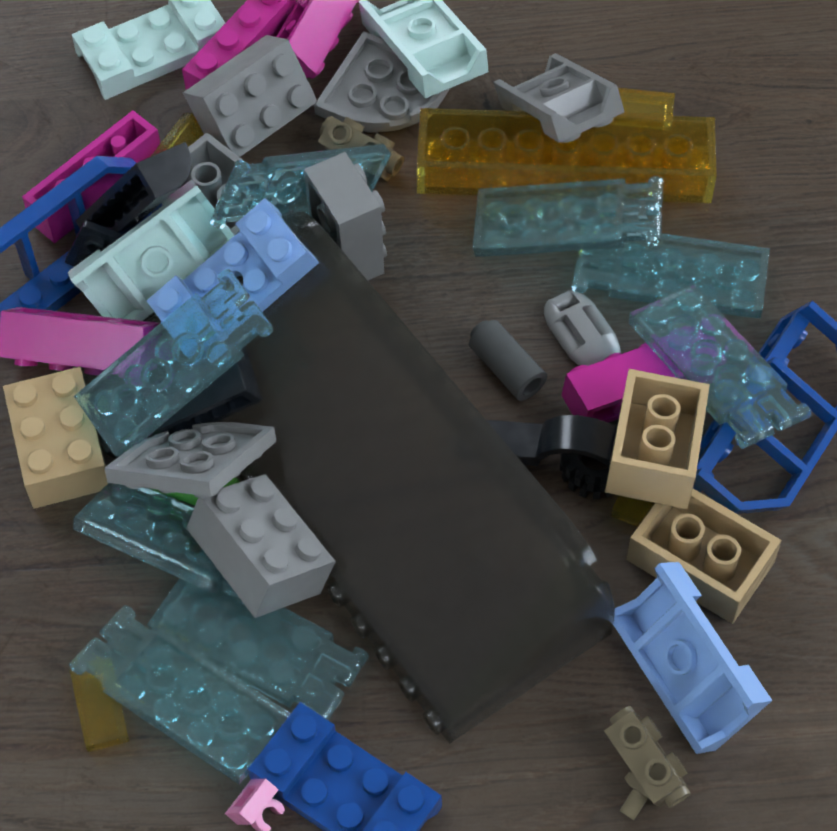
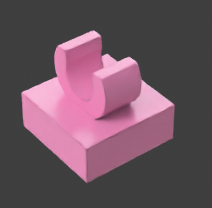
M266 778L251 779L225 814L237 825H251L256 831H270L271 827L263 821V811L269 808L278 815L283 814L285 808L280 801L272 799L279 789Z

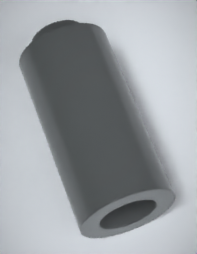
M482 321L473 328L470 333L469 347L518 401L529 399L543 387L547 380V373L499 321Z

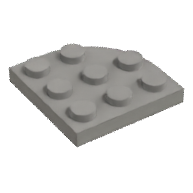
M363 31L318 98V102L314 104V111L316 115L323 118L332 116L342 122L347 116L365 127L363 131L367 133L395 131L412 126L429 116L440 105L450 88L439 94L424 98L409 80L407 67L381 37Z
M211 422L192 425L193 429L180 430L172 433L170 436L169 432L165 431L139 442L106 466L104 469L107 483L125 485L130 489L149 488L159 490L165 494L178 492L192 494L197 498H209L215 496L221 488L233 478L239 476L241 471L254 460L260 458L262 453L277 442L275 429L270 426L245 423Z

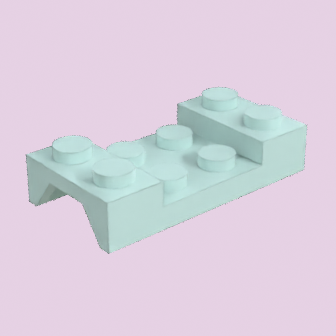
M168 0V5L108 29L105 22L102 21L73 33L72 38L78 57H84L94 74L104 100L184 67L225 24V21L211 0Z
M367 0L359 1L362 24L370 34L381 37L408 69L409 80L424 98L439 94L444 90L489 72L486 48L442 0H401L381 9Z
M192 179L163 201L162 207L103 251L96 250L68 271L70 280L85 294L101 316L143 321L154 312L147 302L152 295L174 276L184 280L234 237V234Z

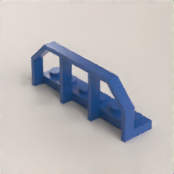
M108 156L94 157L0 227V253L15 243L24 274L30 279V281L0 303V320L1 311L16 307L57 311L81 292L70 280L68 271L74 268V266L65 263L68 252L42 272H39L28 232L68 204L77 236L80 228L75 220L86 211L81 193L107 173L125 174L136 164L133 159ZM161 203L157 208H155L152 212H155V211L158 210L160 207H162V206H163L162 203Z
M810 301L780 319L702 436L693 489L698 492L703 491L715 502L736 514L776 511L789 507L837 431V405L835 408L831 406L787 367L790 361L787 356L791 349H795L806 338L808 332L805 328L809 322L835 344L837 351V322L814 301ZM772 378L778 381L825 423L802 460L755 421L750 414L753 407L761 403L770 393L771 387L769 383ZM743 432L792 475L777 499L741 502L714 479V474L711 471L717 463L723 461L730 454L734 447L731 441L736 434Z

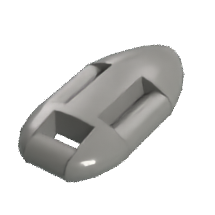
M568 290L546 302L544 306L546 323L569 358L578 366H589L603 361L611 354L621 353L616 333L612 330L596 305L584 294Z

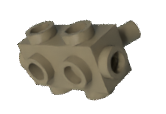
M329 116L320 128V138L318 140V143L323 145L328 153L315 164L346 152L354 164H360L363 169L388 182L391 176H395L400 171L404 163V156L393 150L395 143L384 136L376 133L374 138L363 134L362 132L365 127L346 116L342 122Z
M631 706L623 708L610 719L612 725L605 729L604 732L631 770L624 778L628 785L633 788L619 811L635 820L648 798L654 805L660 808L665 804L672 808L689 797L691 794L688 790L689 787L682 778L688 772L673 751L666 755L657 741L663 736L651 718L647 715L641 719Z

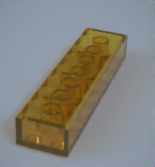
M420 108L417 152V193L712 203L717 177L715 117L620 114L614 117L613 121L606 126L592 127L582 132L581 136L574 141L558 143L544 134L540 120L525 111Z

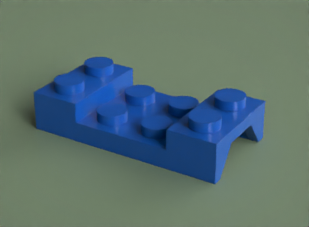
M299 702L248 768L250 780L266 778L279 789L274 798L323 831H419L424 823L437 815L442 808V795L409 773L405 772L404 775H401L336 732L333 723Z

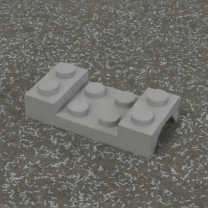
M556 53L549 56L545 73L512 87L500 79L493 82L503 109L515 116L530 114L541 122L544 134L558 143L574 141L581 136L582 132L592 127L606 126L613 121L614 117L625 112L616 84Z

